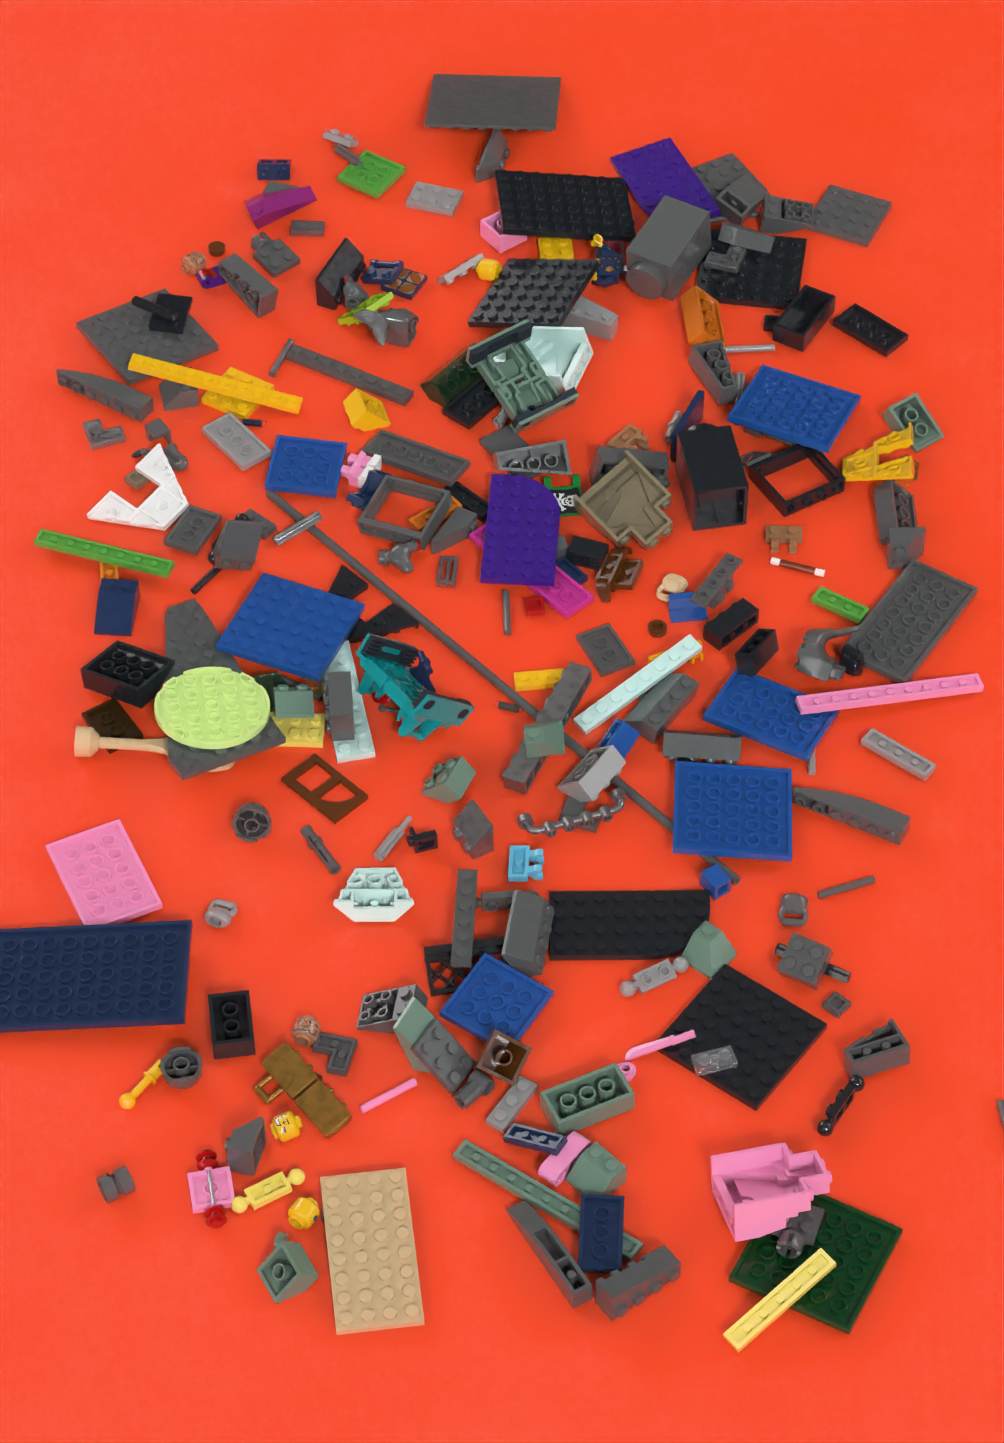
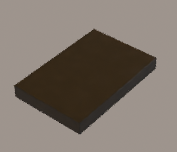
M114 698L82 713V719L89 727H93L100 737L143 738V733ZM106 749V750H107V752H108L109 754H111V753H113V752L118 751L119 749Z

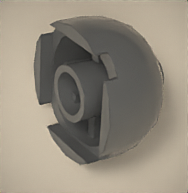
M245 803L238 807L233 815L232 828L236 836L245 842H257L256 839L266 838L271 831L272 820L270 813L259 803Z
M176 1047L167 1052L168 1055L161 1059L160 1065L165 1082L176 1089L191 1088L202 1076L203 1063L200 1054L191 1051L189 1047Z

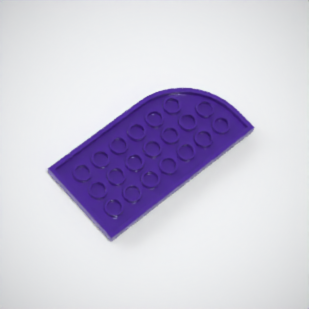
M671 138L610 157L612 166L620 178H623L626 187L639 207L649 217L665 195L710 211V218L721 215L719 207Z
M491 475L480 583L554 587L560 507L554 494L543 484L521 475Z

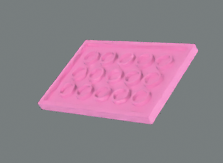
M120 819L45 845L46 851L82 925L124 923L163 908L162 902Z

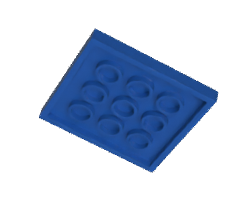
M277 435L265 481V490L336 498L341 478L340 470L344 464L347 443Z
M484 953L442 1008L440 1017L484 1042L491 1029H496L520 1041L554 996V991L489 954Z

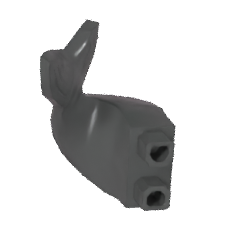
M389 308L388 311L379 310L378 312L364 309L353 315L356 319L369 326V331L373 332L375 339L381 347L386 342L396 346L409 347L415 339L417 333L416 325L419 322V317L406 308Z
M865 625L838 630H807L803 637L805 641L801 643L798 649L797 663L795 662L794 667L800 672L828 682L830 679L840 681L844 676L846 667L837 664L838 660L828 655L825 644L830 639L860 631L865 628Z

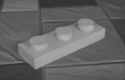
M480 253L438 277L436 279L438 284L446 283L448 285L455 281L454 277L457 275L461 277L467 274V269L470 267L471 269L476 268V265L484 258L483 254Z
M519 1076L514 1086H511L487 1117L486 1125L504 1134L538 1090V1085Z

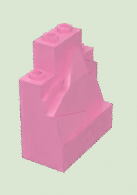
M783 1142L710 1156L712 1192L735 1242L759 1238L786 1228V1223L790 1217L798 1216L799 1212L811 1210V1201L814 1200V1195L830 1193L829 1184L832 1183V1175L830 1170L826 1169L824 1158H820L817 1150L793 1154V1151L789 1150L786 1143Z

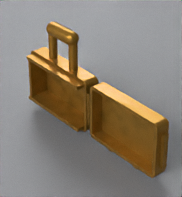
M284 1043L262 1062V1066L269 1075L254 1087V1092L264 1104H271L273 1100L285 1092L295 1101L299 1109L326 1139L334 1136L352 1120L351 1113L346 1109L347 1104L340 1102L333 1094L334 1089L328 1088L318 1079L317 1075L312 1071L313 1066L311 1064L307 1065L300 1057L299 1050H294L288 1043ZM274 1079L281 1088L269 1097L262 1087Z

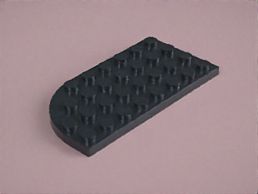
M549 891V904L553 906L555 912L550 933V961L656 960L681 954L684 952L692 934L705 921L709 922L710 891Z

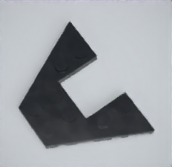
M342 565L328 593L353 600L368 589V583ZM392 603L367 622L359 618L346 641L349 640V643L361 642L368 633L383 637L390 633H400V630L410 627L417 629L419 628V622Z

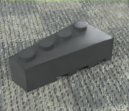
M236 253L219 262L218 273L258 319L275 310L278 289Z
M598 446L589 469L591 486L595 485L625 459L624 452L626 450L652 475L655 472L667 476L670 468L667 453Z
M663 1245L644 1255L640 1262L632 1261L628 1263L623 1271L619 1272L616 1269L610 1272L611 1277L596 1279L595 1303L611 1321L617 1317H623L630 1308L642 1304L652 1293H658L664 1285L677 1280L681 1273V1262Z

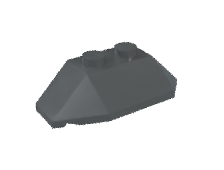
M493 129L475 169L477 183L493 178L495 170L504 169L506 159H509L510 149H508V142L500 130Z

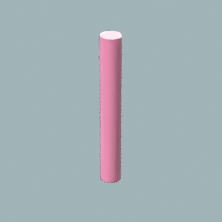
M412 1078L359 1106L361 1112L364 1114L417 1086V1081L415 1078Z

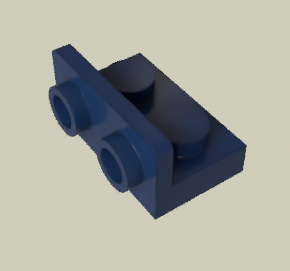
M259 159L257 162V179L290 180L291 159Z

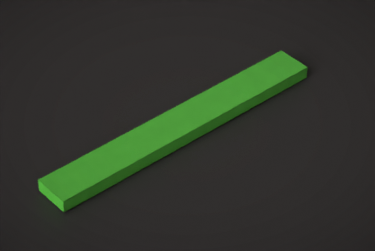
M41 529L34 539V546L164 578H169L175 567V561Z

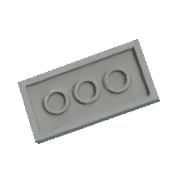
M231 412L201 427L202 433L242 471L272 456V451Z

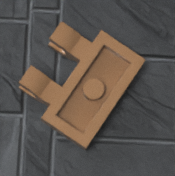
M628 424L607 442V447L637 450L639 447L642 450H648L650 445L646 442L649 441V437L643 435V430Z
M766 525L765 543H771V553H778L779 543L789 544V554H796L797 544H802V526Z

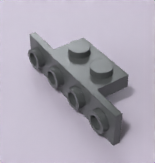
M726 553L692 595L690 602L704 608L708 606L712 609H715L719 603L722 604L726 594L734 588V573L743 563V559Z

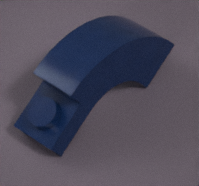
M377 469L369 470L362 488L357 492L348 493L346 500L352 502V506L364 510L385 475L390 474Z

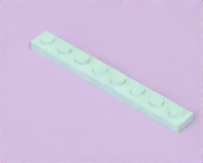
M689 634L575 717L573 723L587 735L702 651V646Z

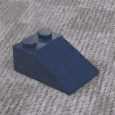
M102 578L98 592L94 634L131 637L140 600L138 580Z

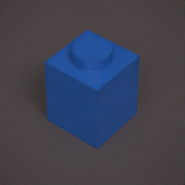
M715 864L705 868L700 873V886L704 890H709L710 896L713 900H716L730 892L731 878Z

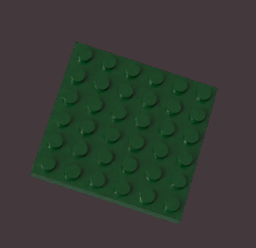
M814 1195L811 1205L825 1209L814 1246H803L802 1252L798 1257L789 1259L791 1250H787L785 1257L778 1253L776 1249L777 1236L770 1233L759 1238L750 1239L729 1275L728 1281L765 1297L817 1250L822 1248L836 1262V1267L789 1309L849 1335L902 1236L903 1229L826 1195Z

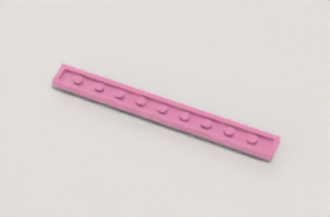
M978 673L796 696V704L800 714L804 715L983 692L984 685Z

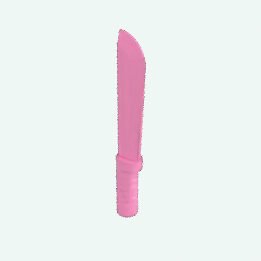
M692 1029L676 1036L673 1034L663 1039L633 1047L626 1053L625 1061L695 1038V1031Z

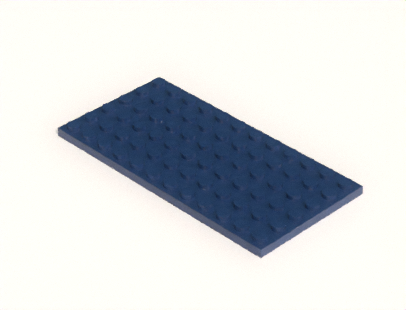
M192 920L0 929V1033L185 1024L193 929Z

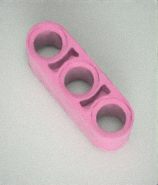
M576 1131L571 1132L567 1136L568 1142L558 1156L550 1155L538 1170L539 1176L556 1187L568 1176L579 1156L593 1144L592 1141Z

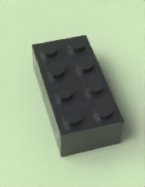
M804 285L773 324L772 340L803 352L835 312L836 296Z

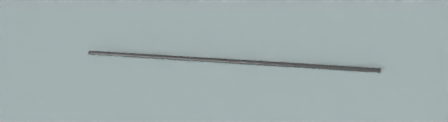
M269 490L266 493L268 499L296 522L305 518L273 490ZM313 525L306 529L536 720L539 710L318 527ZM564 732L565 745L583 759L588 751ZM614 776L610 780L615 787L623 788L627 797L673 834V821L619 776ZM699 855L709 865L717 864L731 878L733 885H737L740 882L741 877L715 856Z

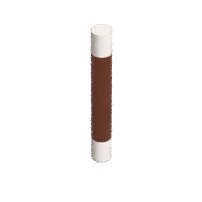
M774 557L770 561L772 565L820 577L825 575V570Z

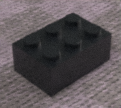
M249 990L209 994L208 1003L214 1059L256 1055Z

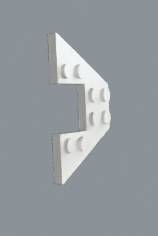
M158 443L135 466V469L159 487L138 508L110 491L86 514L88 519L165 531L189 506L188 501L163 452L161 444Z

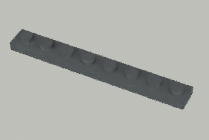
M296 344L286 354V360L402 406H406L414 396L413 390Z

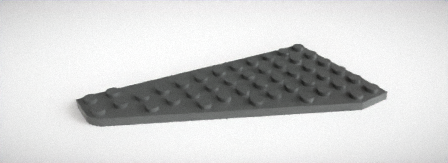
M195 598L171 606L165 613L166 657L175 660V665L168 674L166 682L172 677L182 675L184 671L199 667L231 668L232 671L240 674L243 672L232 655L216 650V643L221 636ZM269 716L267 724L259 734L245 743L229 748H194L181 744L167 735L168 763L183 781L286 743V737L276 726L271 716Z

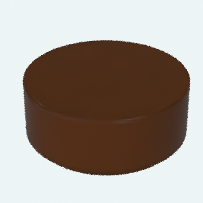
M220 241L211 242L208 246L209 254L215 257L222 256L226 251L225 244Z
M653 620L648 625V633L654 638H661L667 633V625L662 620Z

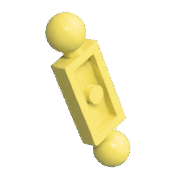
M294 1168L285 1177L281 1171L244 1189L246 1197L237 1196L233 1198L231 1208L235 1213H243L248 1208V1205L251 1204L252 1208L256 1210L291 1193V1184H302L305 1180V1173L299 1168Z

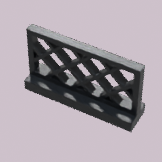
M504 937L474 940L472 959L474 957L481 958L484 953L490 956L501 954ZM452 943L424 947V961L431 997L454 994L459 987L453 983L458 976L463 979L467 977L461 973L465 967H460L457 970L450 965ZM503 958L501 962L509 966L508 962ZM438 962L443 967L437 973L431 969L430 963ZM446 968L455 973L450 981L441 975ZM437 979L446 983L443 989L434 990L433 984Z

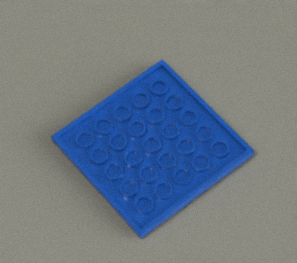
M762 365L729 413L727 421L754 431L766 433L769 436H776L785 441L816 449L819 452L829 453L860 403L861 395Z
M263 573L216 643V650L320 682L364 612L365 604Z
M675 761L672 853L791 862L792 769Z

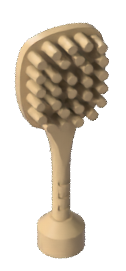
M76 726L74 741L75 757L91 758L99 751V748L148 751L168 755L167 738L130 739L100 737L93 727ZM235 762L218 767L208 772L228 770L234 766Z

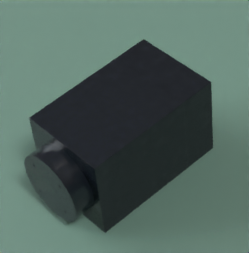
M703 423L694 425L686 431L677 432L676 473L692 530L745 525L749 485L731 425L716 427L712 424Z

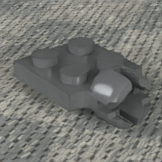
M260 232L259 235L256 234L252 238L251 247L256 251L253 253V258L273 278L300 264V258L280 238L272 240L264 232Z
M811 1205V1210L799 1212L798 1216L790 1217L786 1223V1228L772 1232V1235L778 1237L776 1245L778 1253L785 1257L789 1249L791 1250L789 1259H793L801 1254L803 1246H814L825 1209Z

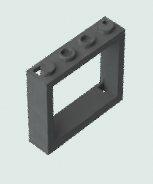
M386 474L357 520L360 533L395 543L417 540L421 545L419 549L425 550L453 504L451 493L443 488ZM391 492L438 503L422 532L374 520Z

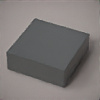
M836 991L822 1003V1008L837 1019L851 1007V1002Z

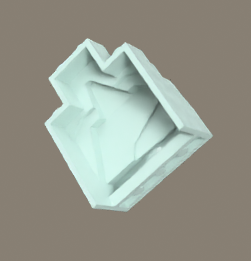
M533 326L531 339L525 342V344L545 371L546 376L548 375L560 394L573 387L576 389L594 353L584 327ZM506 351L493 357L497 365L505 362Z

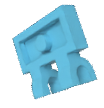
M530 845L510 846L508 882H528L529 877L534 880H543V849L530 850ZM530 861H532L534 864H537V865L529 866Z

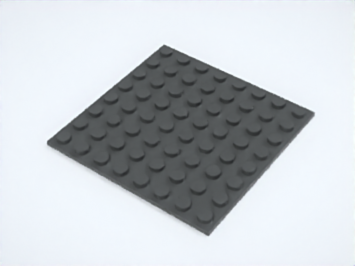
M434 74L424 126L429 128L445 127L447 129L461 127L462 129L478 128L480 130L494 128L495 130L511 129L513 131L520 129L535 131L538 129L547 132L556 130L561 77Z

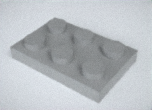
M417 181L406 200V207L453 217L464 195L463 191Z

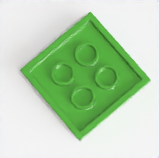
M365 150L359 155L362 163L358 164V166L351 163L337 176V181L378 199L406 172V167Z

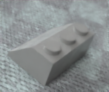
M614 745L591 749L557 788L581 803L586 801L592 802L599 797V792L611 784L610 780L621 773L626 761Z

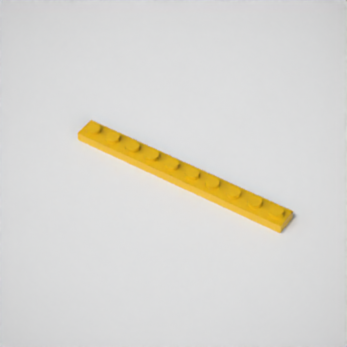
M135 353L132 354L128 365V370L295 414H299L303 401L302 397Z

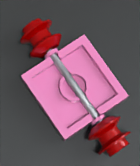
M206 1149L196 1155V1161L199 1162L197 1168L200 1171L187 1173L193 1214L204 1212L207 1218V1226L220 1228L227 1222L225 1208H230L232 1200L235 1198L230 1166L217 1168L216 1152Z

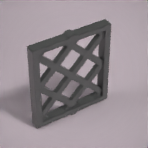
M752 451L740 456L742 465L748 467L770 457L771 453Z

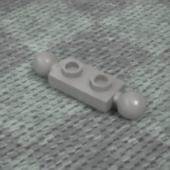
M679 956L671 964L669 959H666L633 974L631 977L634 982H622L620 993L625 997H631L636 989H638L641 995L676 979L675 971L679 973L685 972L689 967L688 960L685 957Z

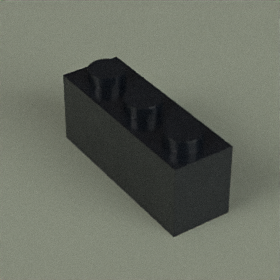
M744 598L734 602L731 607L724 612L722 611L716 618L704 625L703 639L720 651L758 623L759 609Z
M758 628L735 653L738 674L746 676L756 675L779 650L775 629Z

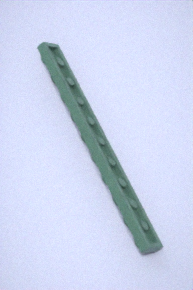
M466 1139L453 1153V1159L579 1232L581 1206ZM623 1231L622 1258L632 1262L642 1250L643 1243Z

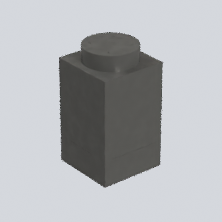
M666 195L662 198L626 249V281L634 292L647 299L663 297L674 301L712 246L710 211Z

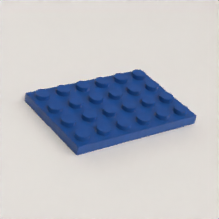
M736 668L703 714V720L807 762L839 715L840 710L801 715L796 704V696L807 694L759 675L746 676L738 674V669Z

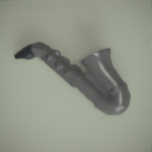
M175 443L167 445L164 449V454L167 455L166 457L172 470L179 472L186 470L188 467L187 458L178 451ZM139 449L131 457L146 456L151 450Z

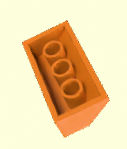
M694 285L680 296L689 345L693 346L722 340L723 346H727L719 302Z

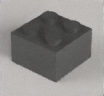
M793 932L777 966V971L786 978L817 990L833 956V952L830 947Z

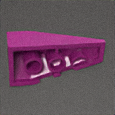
M311 186L258 194L244 201L257 229H260L317 201Z

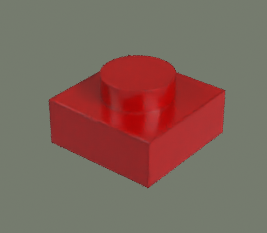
M544 597L525 598L526 616L545 615Z

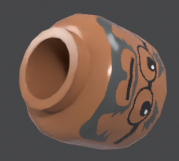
M192 251L182 258L181 269L185 274L188 273L191 276H195L201 269L206 268V258L202 253Z
M312 1015L300 1016L296 1019L291 1035L298 1045L307 1047L313 1045L321 1031V1025Z

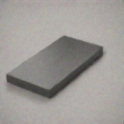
M509 425L479 439V444L492 457V453L529 446L518 434L514 433ZM507 471L510 475H521L531 479L543 474Z

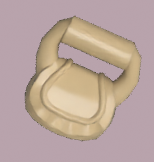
M669 573L664 577L663 583L659 585L656 596L659 600L668 603V595L661 593V591L665 590L673 594L684 593L688 582L678 574Z

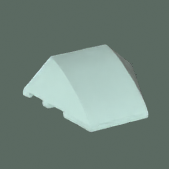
M355 868L347 880L345 889L340 891L339 898L333 902V906L354 922H395L414 905V900L410 898L408 889L404 887L403 880L396 868Z

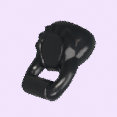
M849 644L844 645L841 649L842 657L839 664L846 667L845 673L851 676H860L863 673L865 662L863 653Z

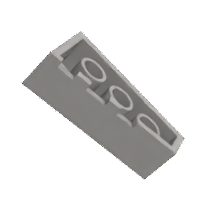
M580 296L562 326L584 327L586 334L612 341L618 331V315Z

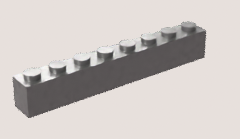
M570 662L568 667L563 669L559 682L555 683L551 696L546 698L545 706L538 712L535 723L562 720L564 730L593 680L591 668ZM522 739L517 754L515 753L512 756L511 764L503 772L502 779H504L505 788L526 795L548 756L527 758L525 739Z

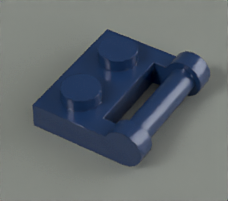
M372 259L370 267L361 277L363 284L392 285L403 270L404 262L402 260L386 262Z

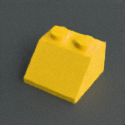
M358 388L343 401L350 424L355 429L365 432L388 427L391 424L382 401Z

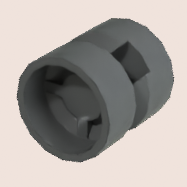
M124 1165L113 1170L112 1175L106 1173L96 1178L97 1185L106 1203L119 1199L120 1194L125 1196L136 1190L133 1179Z

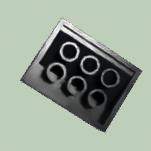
M117 640L80 670L84 688L143 708L154 699L175 665V660Z

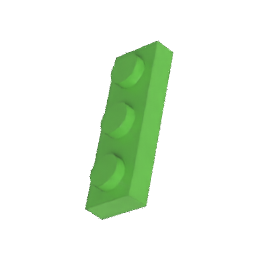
M822 586L819 587L811 598V603L858 624H861L869 614V607Z

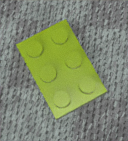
M392 292L374 294L360 303L358 308L351 309L336 320L339 325L346 324L350 326L354 323L356 325L362 322L353 316L356 312L364 309L378 312V308L389 305V301L395 297Z

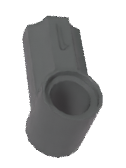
M476 1069L469 1076L467 1083L453 1095V1099L460 1108L467 1109L482 1095L487 1096L490 1094L495 1086V1081L480 1069Z

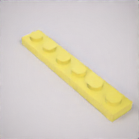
M820 1248L723 1333V1337L739 1353L835 1268L836 1262Z

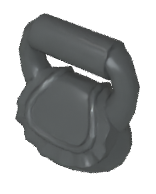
M789 893L783 895L778 912L780 923L783 926H804L808 919L807 898L800 894ZM784 914L802 915L803 919L784 918L783 916Z

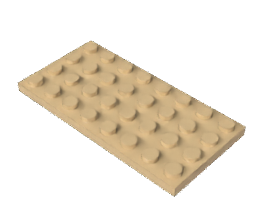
M406 1168L320 1177L336 1335L425 1325Z

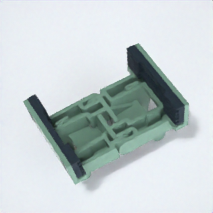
M528 319L468 347L466 357L468 365L471 369L474 367L478 369L511 418L512 423L510 427L515 434L574 405L580 396L575 387L560 394L548 375L546 376L545 371L525 344V342L531 339L533 328ZM506 351L505 362L497 365L493 357ZM533 405L536 409L531 411L530 409L528 410V407Z

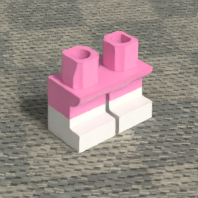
M361 451L359 455L351 453L347 460L348 465H351V467L343 465L340 471L342 477L348 478L349 485L362 488L369 470L377 469L381 471V455L374 454L373 457L366 456L364 451Z

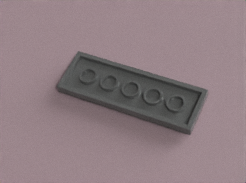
M382 429L361 450L366 453V456L381 455L382 463L452 487L470 467V460Z

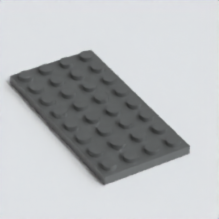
M912 559L860 624H864L865 628L854 632L844 645L849 644L863 653L865 661L863 667L897 683L909 682L976 596L978 588Z

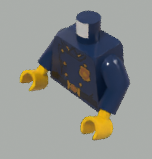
M596 234L593 236L594 240L591 241V245L593 247L598 246L594 260H598L600 266L589 282L592 281V285L606 288L619 283L620 275H626L627 265H622L623 256L602 242V236Z

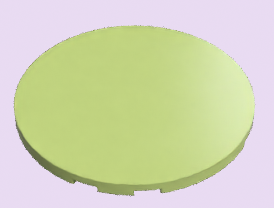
M199 667L184 671L182 675L172 677L163 684V688L155 697L154 714L157 724L162 731L175 741L194 748L223 749L245 743L262 731L270 716V700L264 687L255 682L253 677L243 672L240 674L232 671L231 668Z

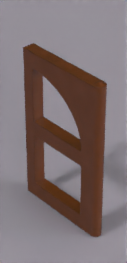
M317 754L312 755L281 779L284 784L334 824L368 800V795ZM317 764L331 775L332 778L311 792L296 779ZM340 783L356 795L349 800L341 802H329L320 799Z

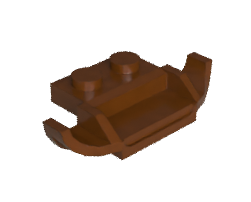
M630 547L616 548L611 553H606L595 577L601 602H610V594L615 592V590L634 589L644 563L642 559H627V554L633 553Z

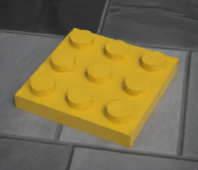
M230 367L222 375V377L274 390L273 384L233 367ZM207 391L201 397L203 404L224 413L231 412L238 419H248L261 405Z

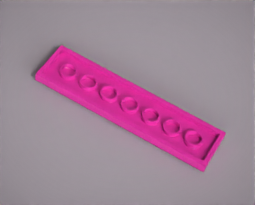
M486 523L469 534V540L482 550L484 547ZM556 566L554 587L525 585L538 597H544V601L565 619L594 601V596L558 566Z

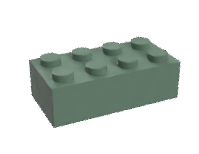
M617 1063L540 1092V1107L554 1132L564 1136L634 1109L635 1093Z

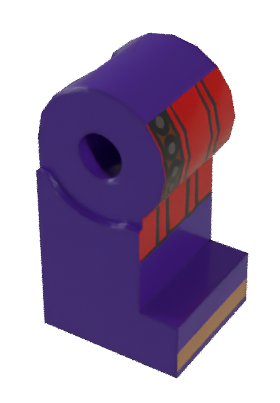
M218 266L201 269L196 276L201 286L205 289L227 283L218 273Z

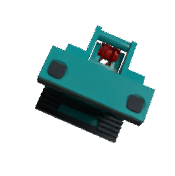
M368 633L356 652V655L360 658L359 664L365 670L362 681L358 686V692L362 695H372V699L376 703L385 705L393 700L400 707L397 716L398 734L400 736H410L418 741H424L438 727L449 728L454 725L460 727L474 711L475 708L468 700L454 699L426 690L409 673L410 669L408 667H412L411 663L414 664L413 660H416L415 656L417 657V652L420 651L415 646Z

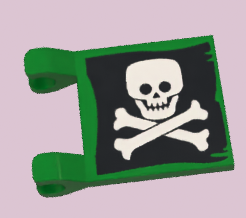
M572 474V486L552 487L551 477H544L543 485L554 494L558 501L560 517L580 516L574 508L573 500L575 494L579 498L582 496L579 474Z

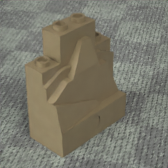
M626 450L624 452L625 459L580 498L576 494L573 496L574 508L603 537L606 536L617 547L626 545L632 536L647 551L649 548L653 549L656 547L663 536L667 537L673 531V521L662 511V509L665 510L671 505L672 494Z

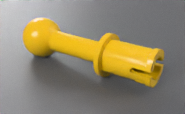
M160 1059L147 1072H143L144 1078L130 1093H124L120 1096L119 1104L123 1109L133 1108L136 1098L150 1083L156 1084V1080L162 1075L161 1068H159L161 1065Z

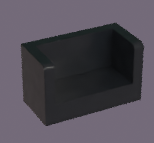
M574 535L567 549V559L576 566L599 571L606 553H609V544Z

